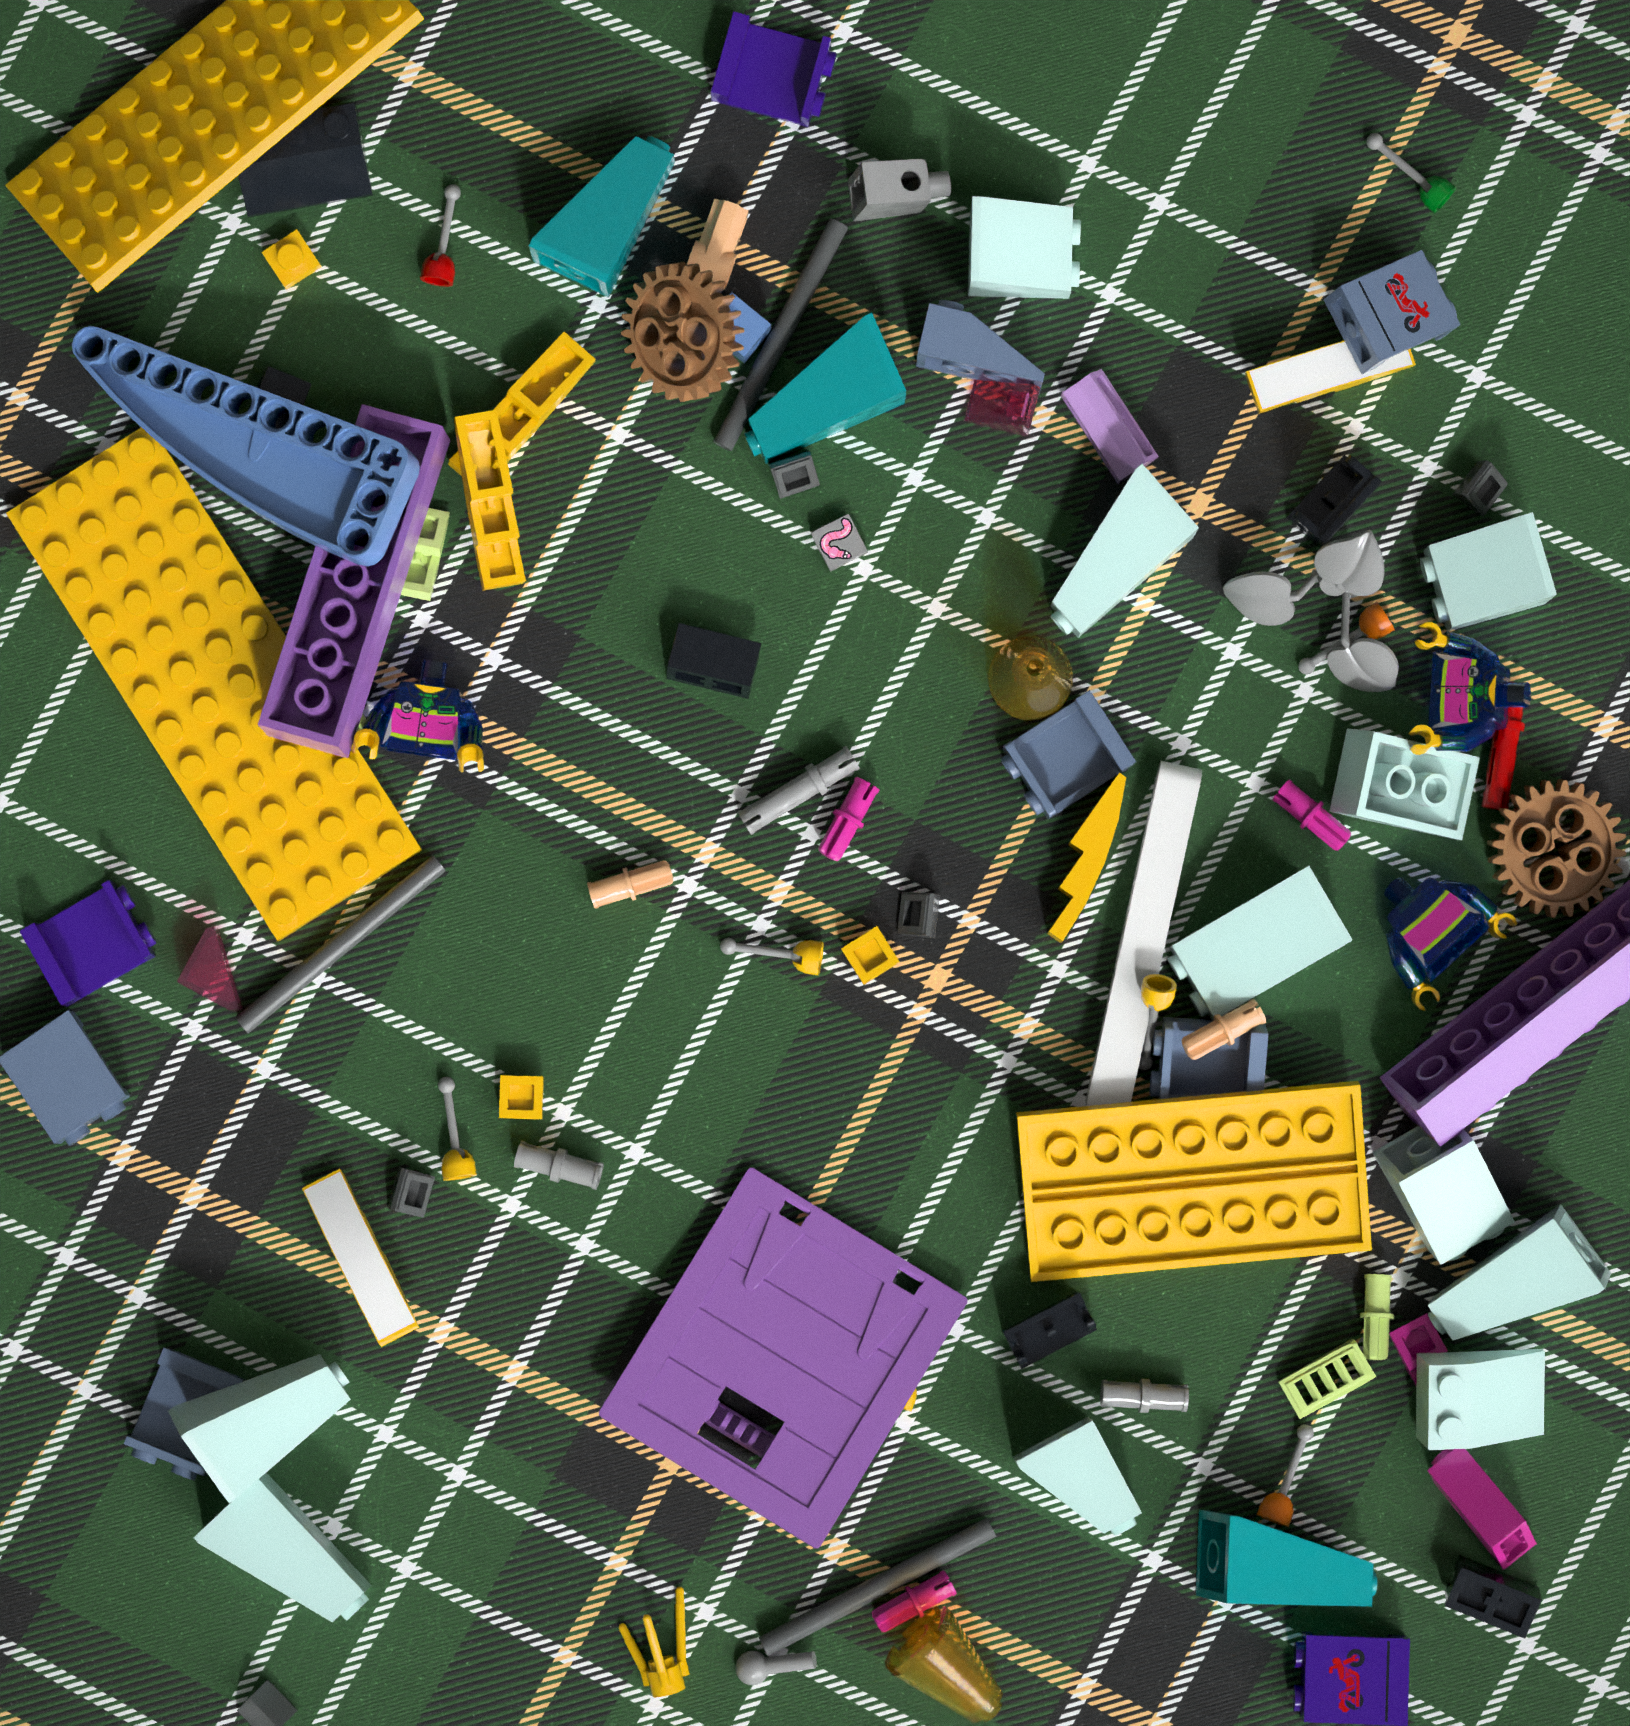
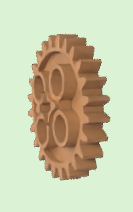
M685 262L657 266L656 271L644 273L645 282L633 285L638 296L627 297L625 300L633 309L632 312L622 314V318L630 323V329L622 331L621 335L631 338L632 344L624 349V352L635 353L636 359L631 364V368L642 367L644 371L640 381L642 383L653 381L652 392L659 393L665 391V398L667 400L679 398L680 402L709 397V393L720 391V382L732 379L728 368L738 367L740 364L732 355L733 352L744 349L743 345L735 341V335L743 333L744 328L734 326L733 320L741 315V311H731L729 305L735 298L734 294L723 296L721 292L725 282L723 280L712 282L713 271L706 270L700 272L699 264L685 265Z
M1558 779L1554 790L1549 780H1541L1539 793L1533 786H1524L1526 799L1512 794L1510 799L1515 808L1513 810L1499 808L1498 811L1506 819L1504 824L1491 823L1490 827L1500 833L1499 839L1487 841V845L1498 848V854L1488 858V862L1501 866V869L1493 875V879H1507L1508 882L1503 887L1502 893L1511 895L1518 892L1514 904L1523 907L1530 901L1529 912L1538 915L1544 906L1546 916L1555 918L1560 906L1563 915L1571 917L1573 916L1574 904L1580 910L1588 911L1589 903L1587 898L1590 897L1599 902L1604 900L1599 890L1601 886L1614 889V883L1608 878L1610 872H1623L1622 868L1614 864V859L1626 856L1627 852L1616 849L1615 843L1625 839L1626 834L1613 832L1612 829L1621 821L1620 817H1606L1612 804L1604 801L1596 805L1599 792L1590 790L1584 795V784L1575 782L1569 791L1568 781ZM1566 809H1571L1575 817L1574 824L1569 830L1563 831L1559 824L1560 815ZM1533 827L1537 834V841L1532 848L1526 850L1522 845L1521 837L1527 828ZM1588 829L1590 831V835L1587 838L1560 847L1558 849L1560 856L1545 854L1532 862L1528 867L1524 866V860L1553 850L1555 848L1554 840L1569 842L1581 835L1585 830ZM1584 847H1588L1592 854L1591 863L1585 869H1580L1576 861L1577 854ZM1550 865L1554 870V880L1548 887L1543 888L1539 883V873L1544 867Z

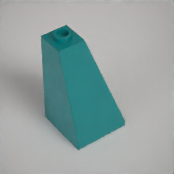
M635 136L532 238L529 249L533 262L609 298L675 164L674 154L669 152L671 147L651 136H648L646 141Z
M870 313L862 317L748 419L751 431L744 433L754 457L761 454L765 464L905 404V386L873 314Z
M1199 1510L1196 1596L1226 1604L1372 1607V1596L1377 1591V1576L1373 1570L1374 1563L1239 1516L1210 1510Z

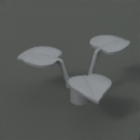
M1370 529L1353 537L1335 540L1323 545L1315 555L1314 564L1316 569L1312 570L1310 578L1295 592H1291V583L1286 577L1272 572L1247 573L1232 578L1224 584L1225 596L1239 612L1251 621L1267 626H1276L1289 621L1295 612V606L1292 601H1299L1316 582L1320 584L1321 590L1327 595H1342L1341 643L1343 646L1329 651L1327 660L1331 672L1345 685L1361 691L1381 692L1396 686L1399 665L1394 652L1383 642L1375 639L1360 638L1351 642L1349 638L1350 595L1368 596L1374 594L1381 588L1384 580L1385 571L1382 553Z

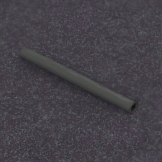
M830 218L713 440L721 448L732 452L848 230V227L843 223Z
M434 855L430 856L235 1017L239 1024L249 1034L446 872L444 867Z
M986 1517L758 1638L766 1654L770 1656L997 1536Z

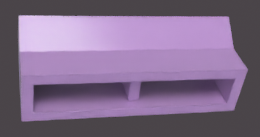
M1102 369L1088 374L1062 392L1061 398L1117 484L1131 477L1135 469L1141 464L1146 467L1159 457Z

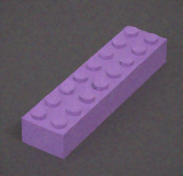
M363 404L361 405L355 425L396 440L404 445L418 459L420 466L419 475L385 555L378 563L371 566L358 565L315 546L258 722V726L269 737L344 758L349 757L354 735L357 732L450 443V438L441 425ZM364 441L358 442L352 447L350 452L351 458L357 457L362 453L365 446ZM401 460L399 462L392 461L390 467L392 465L399 466ZM380 495L374 499L371 505L372 512L378 511L384 506L386 501L385 495ZM368 534L362 535L356 540L354 545L355 551H360L366 547L369 540Z
M1630 880L1380 1077L1402 1111L1440 1147L1447 1141L1457 1137L1467 1125L1481 1114L1491 1110L1500 1099L1515 1087L1524 1084L1534 1072L1548 1061L1558 1057L1567 1046L1582 1034L1591 1031L1601 1019L1630 999Z

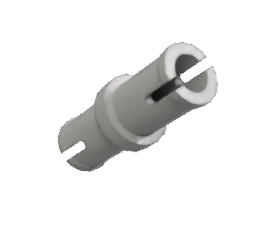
M521 1141L515 1156L514 1167L550 1176V1181L557 1183L562 1179L597 1190L604 1163H597L568 1155V1150L558 1148L557 1151H553Z
M1140 1379L1139 1383L1101 1381V1407L1138 1408L1139 1413H1148L1149 1409L1187 1412L1189 1402L1188 1384H1152L1150 1379Z

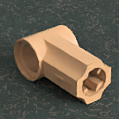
M714 199L700 241L696 240L687 265L699 264L700 272L712 270V282L723 280L725 282L723 290H725L737 256L734 253L742 236L749 211L738 204Z

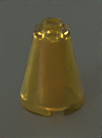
M1024 636L1011 640L998 650L990 664L988 683L992 697L1002 710L1014 718L1032 721L1045 719L1064 705L1072 689L1073 672L1066 654L1055 643L1038 636ZM1026 667H1036L1040 670L1041 674L1032 676L1027 672Z
M937 1606L931 1608L924 1613L925 1616L922 1618L918 1617L902 1633L907 1641L900 1650L894 1645L892 1646L885 1660V1669L896 1678L972 1723H977L981 1720L984 1722L990 1721L1002 1707L1000 1702L1003 1695L1002 1690L953 1613L946 1606L942 1607V1611Z

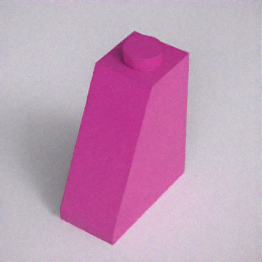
M1445 1449L1433 1459V1466L1427 1470L1433 1482L1503 1570L1537 1544L1525 1519L1466 1449Z

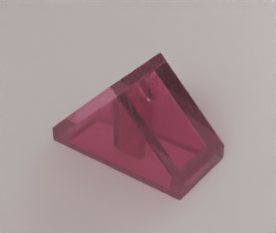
M974 380L964 421L1028 437L1040 387L1032 384Z
M215 926L206 928L177 982L230 1011L237 1012L243 1010L220 930Z

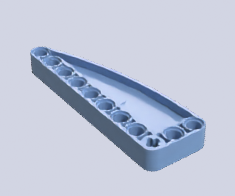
M88 326L77 332L73 338L72 349L83 367L139 426L205 480L260 517L327 552L362 566L375 565L383 558L420 470L418 459L404 445L391 438L102 328ZM103 343L101 353L91 358L93 348L97 344ZM140 356L138 367L128 372V365L131 360ZM177 370L175 381L165 386L164 382L167 375ZM214 384L213 394L208 399L201 400L203 390L207 386ZM251 398L252 404L249 410L239 415L238 410L241 403ZM289 413V420L286 425L276 429L275 425L279 416ZM322 427H327L324 439L318 443H313L315 432ZM364 441L365 446L362 453L357 457L351 458L350 452L352 447L356 443ZM401 460L399 466L392 465L390 467L392 461L399 462ZM380 495H385L386 501L384 506L380 510L372 512L371 505L374 499ZM368 534L369 540L366 547L360 551H355L354 545L356 540L360 536Z

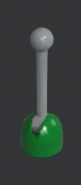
M1372 133L1367 137L1366 143L1370 149H1378L1420 185V200L1434 214L1444 206L1455 192L1456 187L1441 176L1434 175L1424 178L1383 143V138L1380 134Z

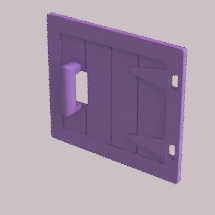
M749 1168L599 1411V1416L801 1541L818 1549L966 1306L968 1299L756 1169ZM785 1201L809 1215L801 1226L779 1214ZM898 1269L922 1283L914 1295L893 1283ZM725 1387H728L782 1420L784 1424L778 1434H771L720 1403L718 1398ZM703 1423L761 1457L762 1460L756 1470L698 1435L697 1433Z

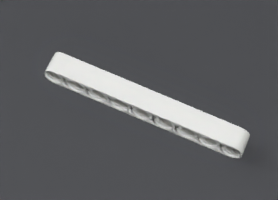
M1160 761L1084 1106L1131 1102L1150 1008H1147L1141 1000L1142 981L1145 976L1159 974L1201 783V769Z

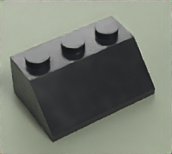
M354 103L316 109L238 175L248 217L373 196L359 113Z

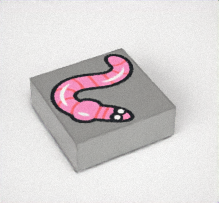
M849 514L811 532V536L830 572L868 553Z

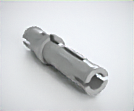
M844 746L843 749L815 766L812 763L805 767L806 772L745 809L739 810L737 813L743 823H745L750 834L753 835L757 830L819 792L821 795L829 792L827 787L852 772L858 771L860 767L855 759L852 758L853 756L847 746Z

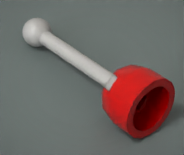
M454 184L448 185L444 190L447 202L438 252L429 255L424 260L420 274L421 281L435 286H452L455 277V264L452 258L446 254L455 201L461 195L460 188Z

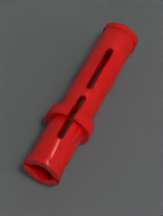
M1500 681L1496 716L1491 718L1490 727L1494 729L1485 790L1481 803L1483 808L1499 810V808L1509 809L1517 745L1520 732H1524L1525 723L1522 722L1524 702L1507 701L1508 685L1503 698V706L1507 716L1502 709V693L1508 682L1509 684H1521L1512 681ZM1525 684L1524 687V700L1526 697V690L1528 687L1527 684Z

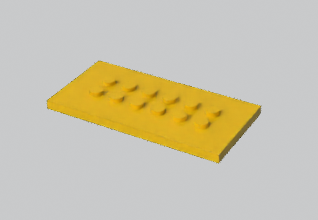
M1358 1081L1016 1112L1031 1282L1372 1250L1361 1088Z

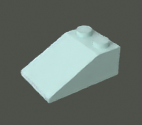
M1347 728L1329 812L1462 840L1480 757L1439 747H1430L1424 754L1416 755L1411 752L1410 748L1416 744H1426L1375 731Z
M1543 1349L1417 1353L1416 1438L1428 1450L1470 1449L1544 1435L1545 1351Z

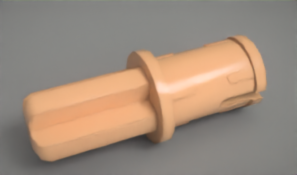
M663 860L628 871L627 867L623 868V873L592 883L588 882L587 886L593 906L597 909L600 906L629 897L634 901L637 900L636 895L671 885L673 883V875L670 865L667 861Z
M1251 999L1223 1016L1220 1014L1214 1015L1213 1022L1183 1037L1181 1042L1188 1057L1196 1060L1226 1043L1231 1046L1235 1043V1038L1259 1025L1265 1024V1015L1261 1007L1256 1008L1258 1006L1256 1000Z

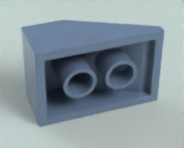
M939 300L938 305L929 303L917 353L916 367L1034 395L1040 394L1045 374L972 313L963 311L964 306L962 304L948 300Z

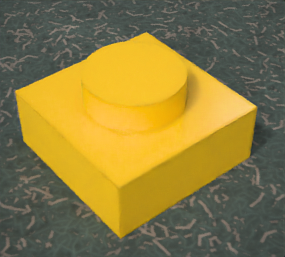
M297 229L262 252L286 290L321 268L320 263Z
M877 926L841 948L863 985L900 963Z
M500 1075L499 1118L543 1120L544 1077Z

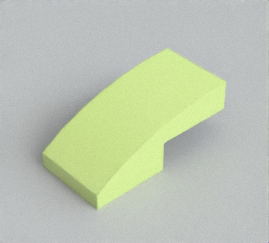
M428 508L401 595L427 601L431 600L450 512Z

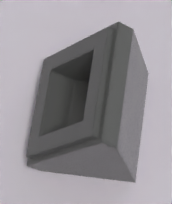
M808 450L768 464L780 499L820 485L811 453Z
M1487 460L1477 461L1452 495L1483 517L1506 488L1508 482L1491 462Z
M902 892L897 934L935 938L940 896L933 893Z
M398 1167L387 1208L424 1218L435 1176Z
M267 1680L237 1711L251 1726H283L298 1709Z

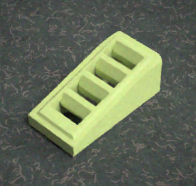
M1351 1339L1281 1379L1278 1383L1298 1418L1301 1419L1369 1382L1376 1375L1357 1342ZM1345 1355H1348L1358 1372V1375L1351 1378L1340 1359ZM1330 1363L1333 1364L1343 1381V1384L1336 1387L1325 1368ZM1316 1371L1328 1390L1322 1396L1310 1377V1374ZM1301 1379L1313 1398V1401L1308 1404L1305 1403L1294 1384Z

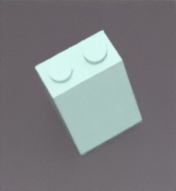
M973 196L970 209L968 296L1069 299L1071 287H1079L1080 262L1072 261V245H1080L1081 220L1073 219V207Z
M1533 512L1428 545L1424 550L1425 557L1420 558L1426 583L1433 582L1437 598L1432 599L1435 618L1438 623L1444 622L1447 632L1544 605L1557 595Z
M1417 1126L1372 1152L1426 1248L1440 1265L1447 1261L1459 1259L1469 1248L1483 1240L1499 1236L1506 1227L1515 1223L1474 1140L1464 1129L1457 1137L1447 1141L1440 1147Z
M1089 1417L1013 1456L1017 1466L1024 1473L1103 1534L1111 1531L1116 1536L1129 1530L1137 1524L1134 1517L1142 1514L1097 1427Z

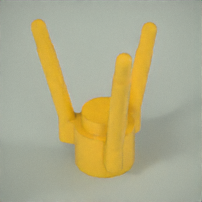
M680 1586L675 1590L677 1662H674L673 1655L662 1656L650 1615L645 1614L643 1616L645 1632L653 1656V1660L648 1662L649 1668L626 1624L621 1623L618 1627L640 1671L643 1685L650 1686L652 1697L654 1698L668 1696L684 1690L686 1687L683 1677L690 1674L686 1661L684 1589Z

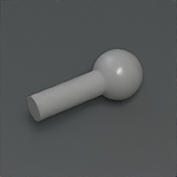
M747 1651L737 1659L735 1670L737 1677L743 1683L757 1685L762 1683L769 1674L815 1669L817 1661L814 1651L765 1657L758 1651Z

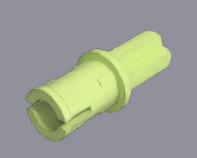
M1364 1274L1365 1305L1364 1312L1360 1313V1318H1364L1363 1354L1368 1360H1385L1388 1357L1389 1319H1394V1314H1390L1392 1276Z

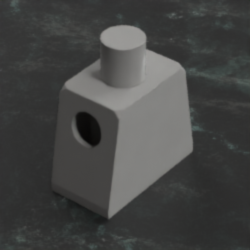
M925 159L862 162L847 180L853 222L920 213L931 202V198L950 196L951 193L948 171L928 173Z

